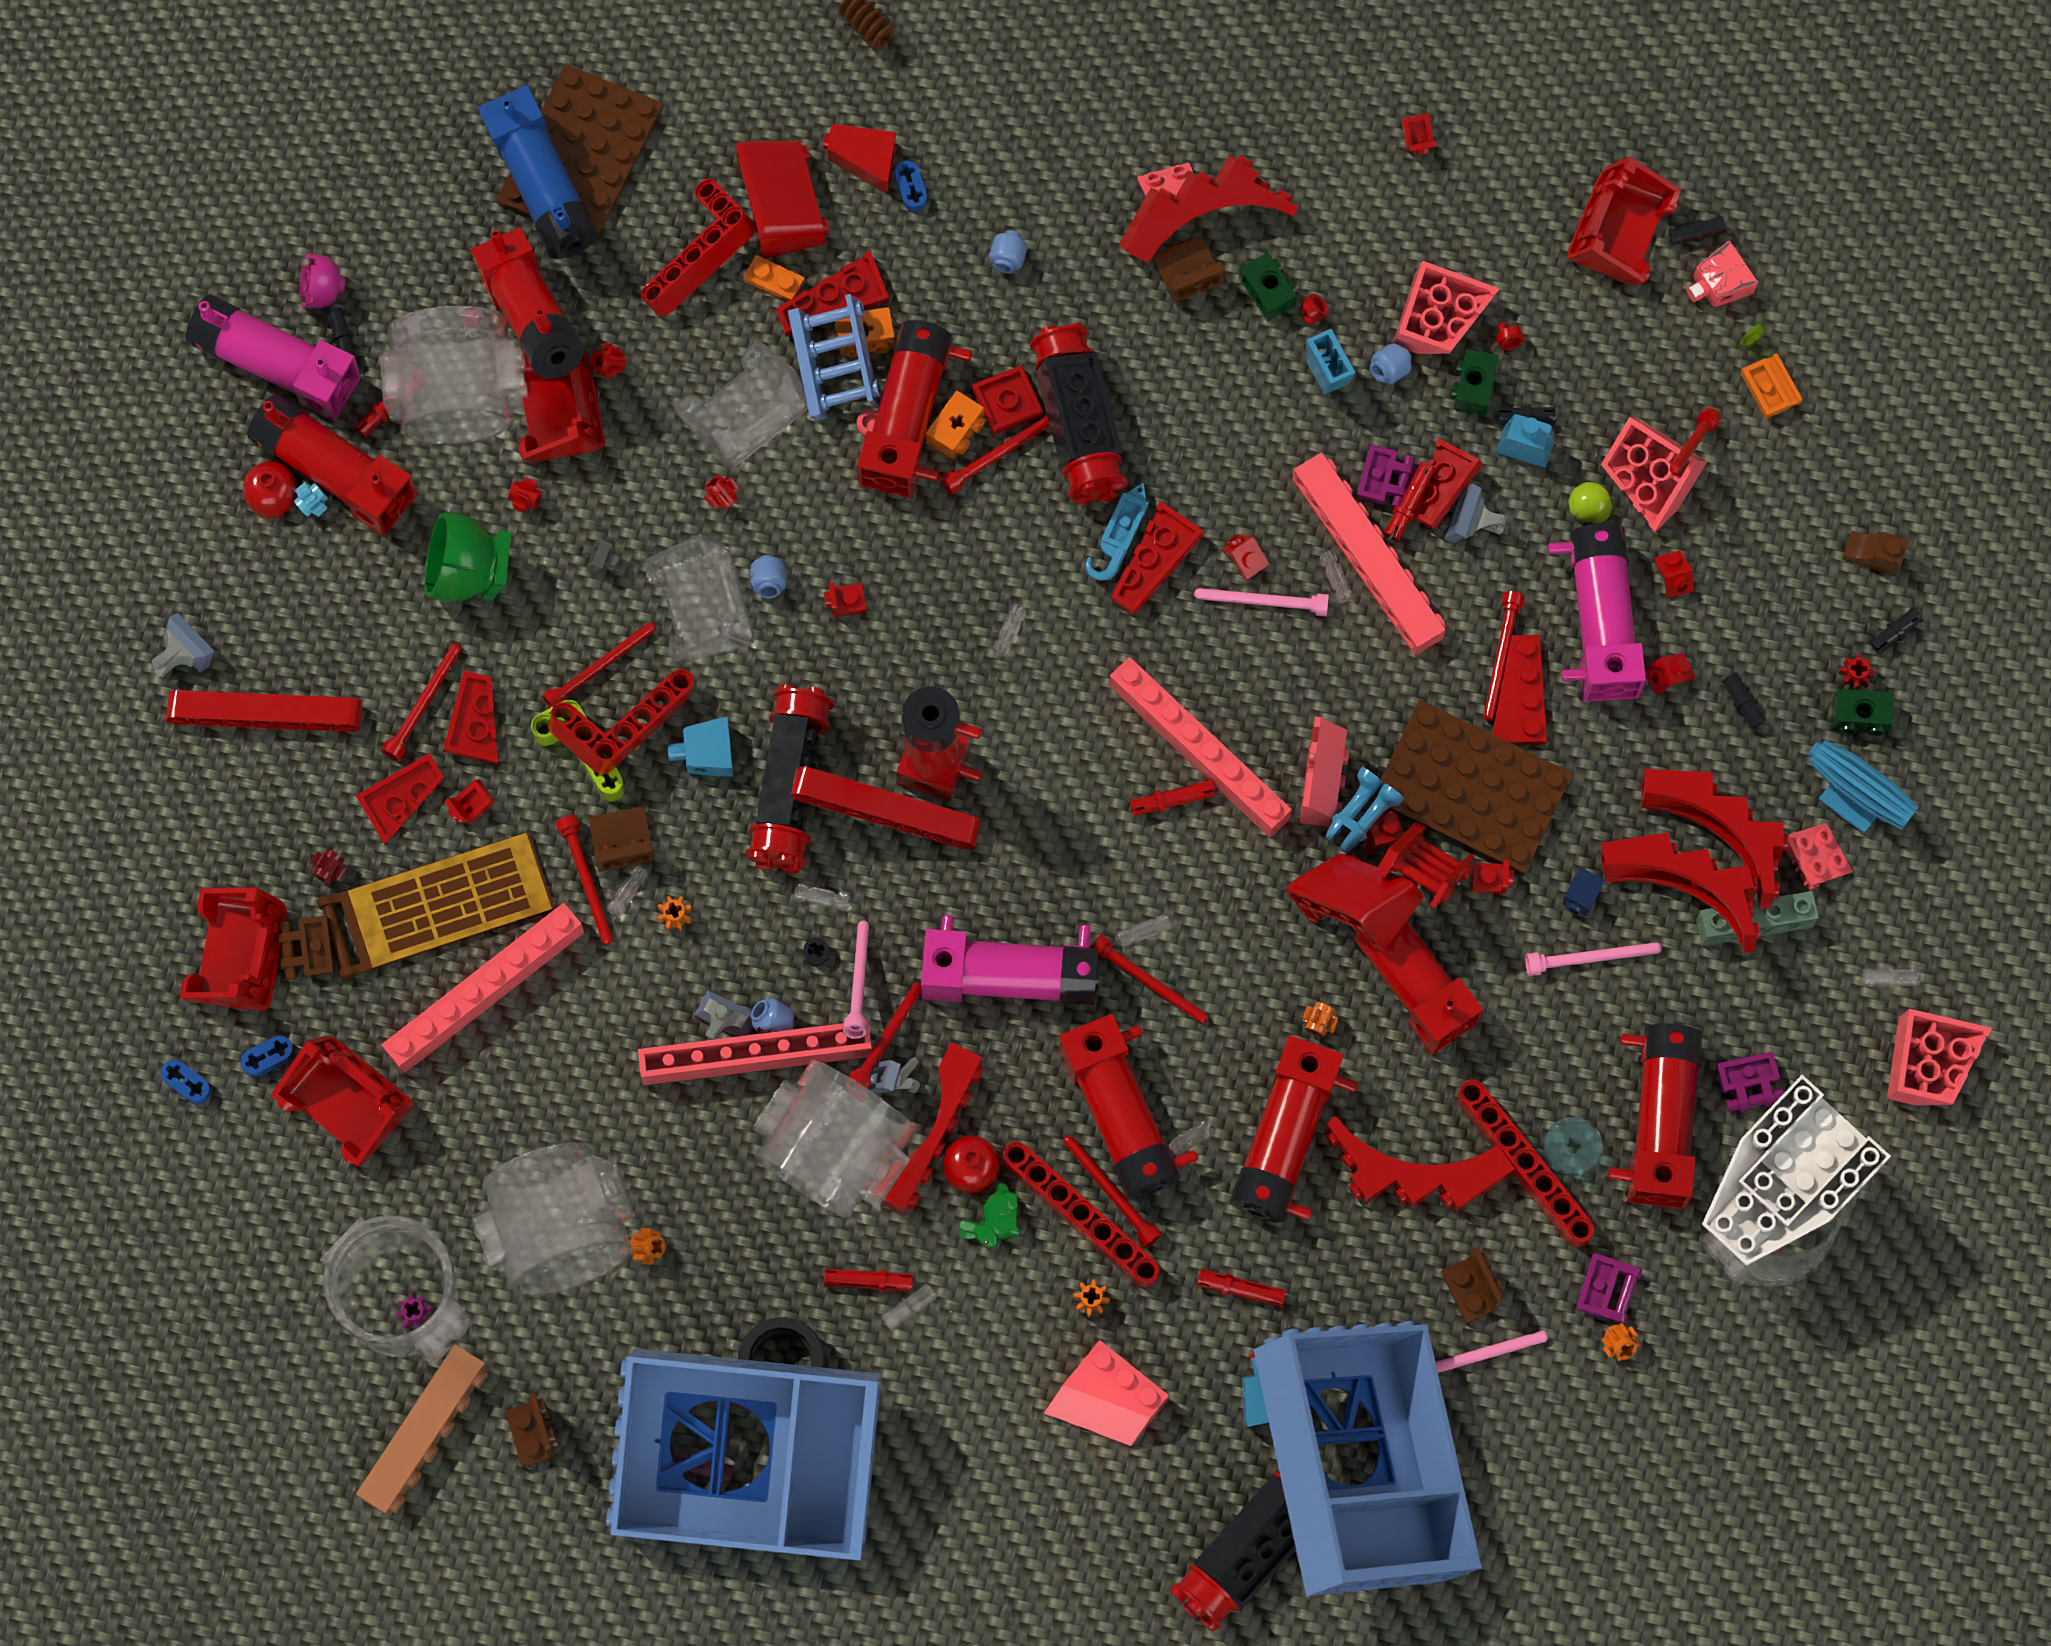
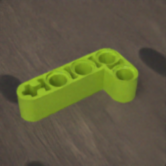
M573 700L562 701L573 705L579 712H581L585 716L583 710L577 702ZM553 707L538 714L531 722L535 741L542 746H550L559 741L551 732L547 734L538 733L539 728L548 725ZM561 717L557 718L560 722H568ZM599 754L601 758L609 759V756L606 754ZM579 758L604 800L615 802L622 798L625 788L622 777L616 767L607 774H599ZM608 775L611 784L615 785L614 789L606 786L605 776Z

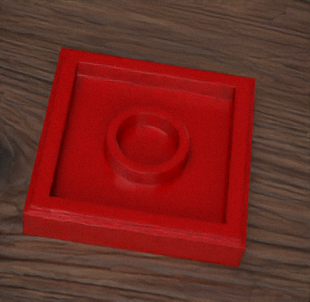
M1022 365L971 385L978 404L984 407V417L992 435L1044 416L1043 409Z

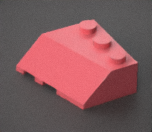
M1422 261L1415 273L1393 343L1416 354L1450 353L1500 288Z
M1629 417L1601 465L1618 487L1633 502V506L1648 521V525L1652 530L1656 532L1679 509L1707 461L1692 453L1678 474H1672L1669 470L1670 465L1683 446L1640 418Z
M1315 716L1310 741L1299 823L1330 827L1333 820L1332 817L1342 811L1343 802L1337 801L1339 792H1344L1346 775H1341L1342 765L1347 766L1350 749L1345 748L1347 730Z
M1908 1009L1898 1019L1887 1099L1911 1105H1952L1992 1028Z
M1099 1340L1062 1385L1044 1414L1069 1422L1071 1425L1096 1432L1098 1435L1131 1447L1168 1402L1169 1395Z

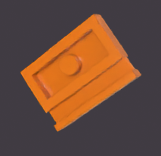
M1777 353L1768 359H1762L1741 369L1740 374L1765 419L1788 410L1796 404H1801L1803 399Z

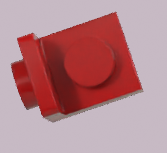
M834 582L828 583L829 592H824L826 609L832 608L833 617L866 613L862 583L834 587Z
M1503 860L1502 864L1473 862L1472 893L1506 895L1508 886H1513L1514 869H1509V860Z

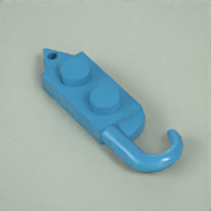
M1141 483L1128 493L1123 492L1103 534L1100 547L1111 558L1107 569L1102 572L1094 570L1092 568V558H1087L1085 563L1086 571L1093 579L1099 581L1109 580L1118 572L1149 506V502H1146L1144 483Z

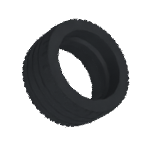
M788 1317L771 1318L753 1327L742 1341L737 1358L754 1361V1355L763 1342L771 1337L786 1335L798 1339L805 1345L810 1354L811 1367L826 1368L827 1364L824 1347L818 1335L808 1325Z

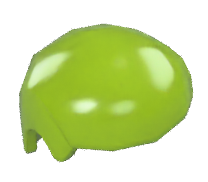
M1585 482L1574 488L1568 500L1570 513L1583 524L1603 523L1610 517L1613 509L1609 492L1603 486L1594 482Z

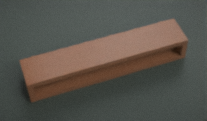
M453 1346L357 1491L356 1495L359 1499L387 1517H390L392 1512L397 1513L405 1502L403 1495L409 1487L413 1488L418 1483L422 1475L419 1471L424 1463H430L438 1451L436 1445L442 1436L446 1438L451 1433L455 1425L452 1422L458 1412L463 1413L471 1401L469 1395L475 1387L479 1388L485 1381L488 1373L485 1372L487 1366L483 1361L459 1346Z

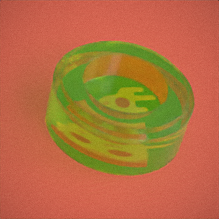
M1759 322L1744 335L1740 343L1746 349H1749L1766 333L1767 329Z

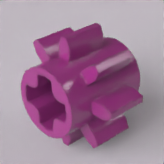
M409 1293L408 1300L405 1302L398 1301L401 1312H397L395 1316L397 1319L405 1318L402 1324L404 1329H407L409 1325H413L419 1331L420 1325L423 1322L430 1324L427 1313L433 1311V1308L430 1305L423 1306L426 1301L425 1296L422 1295L417 1300ZM418 1307L420 1314L418 1316L414 1314L410 1316L408 1310L410 1308L415 1310Z

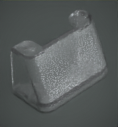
M760 340L755 341L743 352L741 365L744 371L703 403L696 395H688L673 406L683 422L710 452L728 468L739 465L800 417L808 408L805 390L795 369Z
M701 533L645 559L648 568L646 570L648 580L651 584H655L664 590L676 636L672 637L669 641L668 653L675 662L680 664L743 648L754 642V632L734 562L728 547L723 542Z

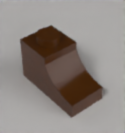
M1851 531L1842 559L1896 576L1902 564L1909 540L1883 531L1880 534H1864Z

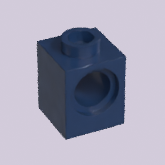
M1580 867L1564 896L1562 904L1566 906L1570 913L1577 916L1582 914L1587 917L1603 887L1605 879Z

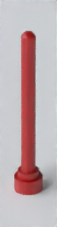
M1707 407L1700 412L1697 417V428L1670 465L1669 470L1672 474H1678L1705 434L1714 431L1721 422V416L1716 409Z
M1045 416L961 471H949L942 475L940 480L944 488L950 495H954L962 490L965 480L1050 427L1048 417Z
M1506 591L1502 597L1501 605L1505 615L1483 715L1484 719L1488 722L1492 721L1495 717L1515 617L1524 606L1525 596L1518 592Z
M648 622L560 689L558 687L554 690L550 688L542 694V698L547 706L551 708L555 704L567 700L569 695L655 632L656 625L653 622Z
M454 643L451 645L397 735L391 737L390 740H386L382 746L381 752L388 758L400 762L406 753L405 742L460 654L461 646Z
M577 815L562 817L555 822L558 833L562 834L563 838H567L603 944L609 945L612 943L613 937L578 838L580 824Z
M1100 934L1090 948H1098L1097 959L1099 957L1103 960L1107 958L1199 1023L1203 1024L1208 1021V1015L1115 951L1113 945L1110 944V939Z
M920 983L912 985L862 1067L852 1071L847 1078L846 1085L851 1091L863 1095L869 1089L872 1083V1071L922 992Z
M1065 1136L1063 1139L1064 1145L1136 1228V1234L1139 1236L1138 1241L1142 1246L1147 1249L1156 1243L1163 1235L1156 1225H1151L1150 1222L1146 1223L1072 1136Z

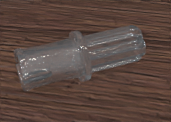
M1889 966L1888 969H1863L1862 971L1863 987H1888L1893 989V986H1919L1921 982V974L1917 969H1893L1892 966Z
M926 1284L908 1298H901L902 1302L882 1315L881 1318L887 1327L894 1331L896 1327L911 1316L915 1318L917 1316L916 1313L935 1300L937 1295L933 1288Z

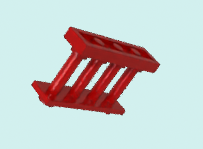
M1416 821L1388 849L1375 872L1384 878L1392 871L1395 873L1397 871L1401 872L1436 894L1430 906L1435 908L1441 901L1444 903L1448 901L1454 891V887L1461 880L1467 881L1474 869L1470 864L1475 856L1469 854L1462 862L1456 860L1425 841L1426 837L1422 834L1426 826Z

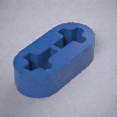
M912 161L900 162L895 168V181L903 205L908 211L919 212L927 204V192L919 168ZM904 170H908V173L911 174L910 183L903 176ZM911 190L915 191L916 196L919 197V202L914 203L913 199H911Z
M285 1036L273 1037L247 1050L241 1057V1067L250 1077L262 1076L288 1063L293 1058L295 1051L293 1044ZM276 1045L288 1046L284 1049L285 1055L280 1056L278 1053L269 1056L277 1051ZM252 1057H255L257 1060L266 1057L258 1062L259 1068L254 1070L252 1066L247 1067L251 1064L250 1059Z
M170 1060L163 1065L161 1077L171 1089L195 1105H201L209 1100L211 1088L203 1077L179 1060ZM180 1068L179 1073L185 1079L182 1082L175 1077L169 1080L171 1076L168 1072L171 1069L176 1071ZM189 1083L195 1087H199L202 1084L201 1089L204 1093L201 1096L195 1094L192 1097L193 1092L188 1087Z

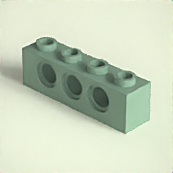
M1813 891L1774 898L1771 909H1759L1758 900L1754 901L1753 905L1754 917H1752L1753 923H1758L1760 937L1813 928L1819 919ZM1713 908L1700 910L1696 923L1702 947L1738 941L1734 931Z

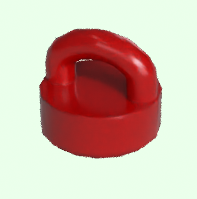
M1311 294L1303 300L1300 312L1304 322L1313 325L1327 317L1329 309L1323 298L1317 294Z
M1501 322L1498 325L1500 332L1496 336V341L1500 349L1505 351L1513 350L1519 347L1525 340L1520 327L1511 326L1506 322Z

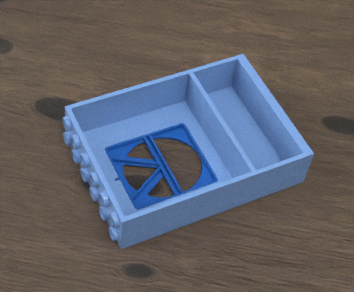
M1406 1321L1392 1327V1324L1387 1322L1375 1325L1374 1328H1369L1368 1324H1361L1352 1327L1350 1330H1346V1326L1342 1325L1329 1328L1328 1331H1323L1322 1327H1315L1305 1330V1333H1300L1299 1329H1290L1283 1331L1282 1337L1265 1339L1264 1345L1253 1349L1306 1597L1445 1582L1482 1568L1427 1324L1415 1325L1414 1321ZM1334 1388L1349 1393L1342 1426L1323 1401L1319 1392ZM1359 1402L1368 1412L1374 1427L1353 1429ZM1309 1406L1313 1407L1329 1431L1315 1432ZM1378 1440V1458L1375 1469L1369 1479L1361 1485H1341L1330 1479L1323 1472L1318 1445Z
M633 1349L626 1356L625 1360H622L621 1378H625V1385L619 1390L618 1407L623 1409L622 1415L616 1420L615 1437H620L617 1448L613 1451L612 1467H617V1471L614 1474V1478H611L609 1496L614 1497L611 1508H608L606 1526H611L610 1535L861 1561L865 1548L882 1374ZM717 1401L715 1431L691 1415L689 1409L704 1402ZM730 1402L749 1409L761 1420L769 1436L770 1451L764 1470L753 1482L736 1490L721 1492ZM676 1422H682L713 1446L681 1461L673 1462L670 1451V1438ZM712 1460L709 1490L694 1485L683 1476L685 1471Z

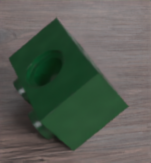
M1268 252L1240 267L1239 280L1267 322L1294 308L1298 295L1293 282L1290 280L1287 282L1283 276V268L1277 259L1273 260ZM1273 283L1276 285V288L1268 289L1264 284Z
M1466 349L1464 358L1459 357L1455 374H1460L1461 376L1459 383H1453L1450 399H1455V410L1486 416L1499 355ZM1470 378L1477 379L1480 382V384L1471 385L1470 383H1468L1467 380Z
M1837 689L1832 698V730H1840V733L1854 734L1857 731L1868 732L1871 736H1882L1885 733H1889L1893 726L1894 693ZM1856 710H1865L1869 718H1861Z

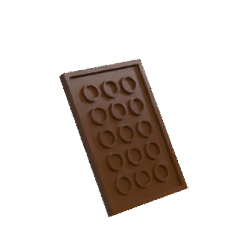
M564 64L541 110V114L582 203L585 204L591 221L598 231V238L594 242L596 244L664 105L660 101ZM509 173L496 199L497 205L532 218Z
M1419 699L1380 780L1383 782V785L1386 783L1405 798L1399 806L1389 807L1388 810L1413 822L1418 821L1425 825L1426 828L1502 864L1503 860H1509V868L1524 875L1573 773ZM1382 786L1372 796L1370 801H1375Z

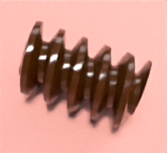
M843 1L839 7V14L843 15L848 23H851L852 28L858 31L859 36L865 39L866 44L872 46L871 48L874 52L885 47L892 38L896 25L894 23L887 25L890 20L888 16L880 18L883 11L881 8L873 10L876 6L875 1Z

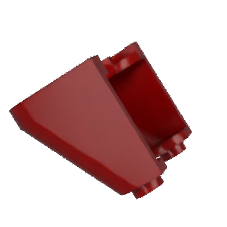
M744 141L735 143L737 163L756 225V234L760 241L759 248L762 258H770L826 245L825 234L830 232L826 217L821 218L806 163L810 161L807 145L802 146L801 141Z
M1632 157L1607 166L1596 180L1568 248L1567 258L1578 265L1631 285L1644 283L1651 272L1649 269L1650 263L1644 259V256L1660 217L1673 213L1677 208L1681 189Z
M583 349L584 354L578 366L567 375L555 379L543 378L537 375L523 351L504 358L506 366L504 371L505 377L510 384L521 390L529 434L522 437L518 445L519 454L523 460L535 463L590 453L605 447V436L592 366L585 349Z
M1351 853L1337 854L1291 881L1285 889L1286 894L1308 920L1317 923L1325 915L1353 927L1358 935L1362 936L1368 933L1374 940L1372 943L1374 947L1381 950L1387 948L1424 899L1423 894L1417 888L1419 886L1418 883L1406 875L1402 877L1391 872L1384 878L1375 872L1378 867L1360 861Z
M257 887L201 888L197 910L200 916L209 922L200 972L199 974H189L184 978L181 984L180 998L188 1002L253 1011L267 1010L272 1001L282 944L278 941V934H280L279 923L287 921L285 903Z
M322 1036L308 1040L271 1093V1096L277 1100L280 1108L287 1112L303 1110L342 1142L343 1145L340 1148L343 1153L342 1158L347 1163L357 1167L365 1164L414 1106L413 1101L404 1092L345 1044L331 1036Z

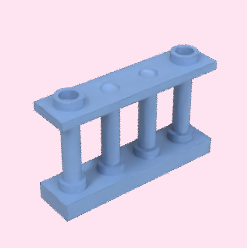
M851 294L845 295L847 307L809 316V314H806V312L799 308L788 310L809 414L811 418L817 421L828 419L826 410H829L830 406L867 397V401L874 406L880 404L881 387L878 380L874 378L862 317L865 316L864 307L861 300L858 301ZM850 317L853 333L817 343L811 340L810 331L813 330V327ZM856 344L858 360L824 369L817 367L815 357H818L819 353ZM861 370L864 382L863 387L828 396L823 394L821 384L824 383V380Z

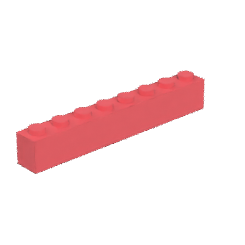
M1321 452L1293 470L1292 480L1416 656L1443 639L1444 628H1446L1445 622L1438 613H1433L1429 607L1430 602L1423 591L1419 592L1414 586L1415 581L1408 569L1403 570L1398 563L1399 557L1396 551L1391 546L1387 547L1382 540L1384 537L1380 528L1376 524H1371L1363 504L1357 503L1354 500L1349 484L1345 480L1341 481L1336 474L1338 471L1333 461L1326 459Z
M1129 657L1110 675L1109 687L1208 780L1212 779L1214 786L1269 838L1290 820L1292 809L1133 659Z
M562 903L381 1044L385 1053L402 1074H405L584 934L582 924L565 903Z
M866 1020V1035L858 1039L849 1038L844 1035V1023L638 1049L641 1079L643 1085H652L865 1058L872 1051L869 1023Z

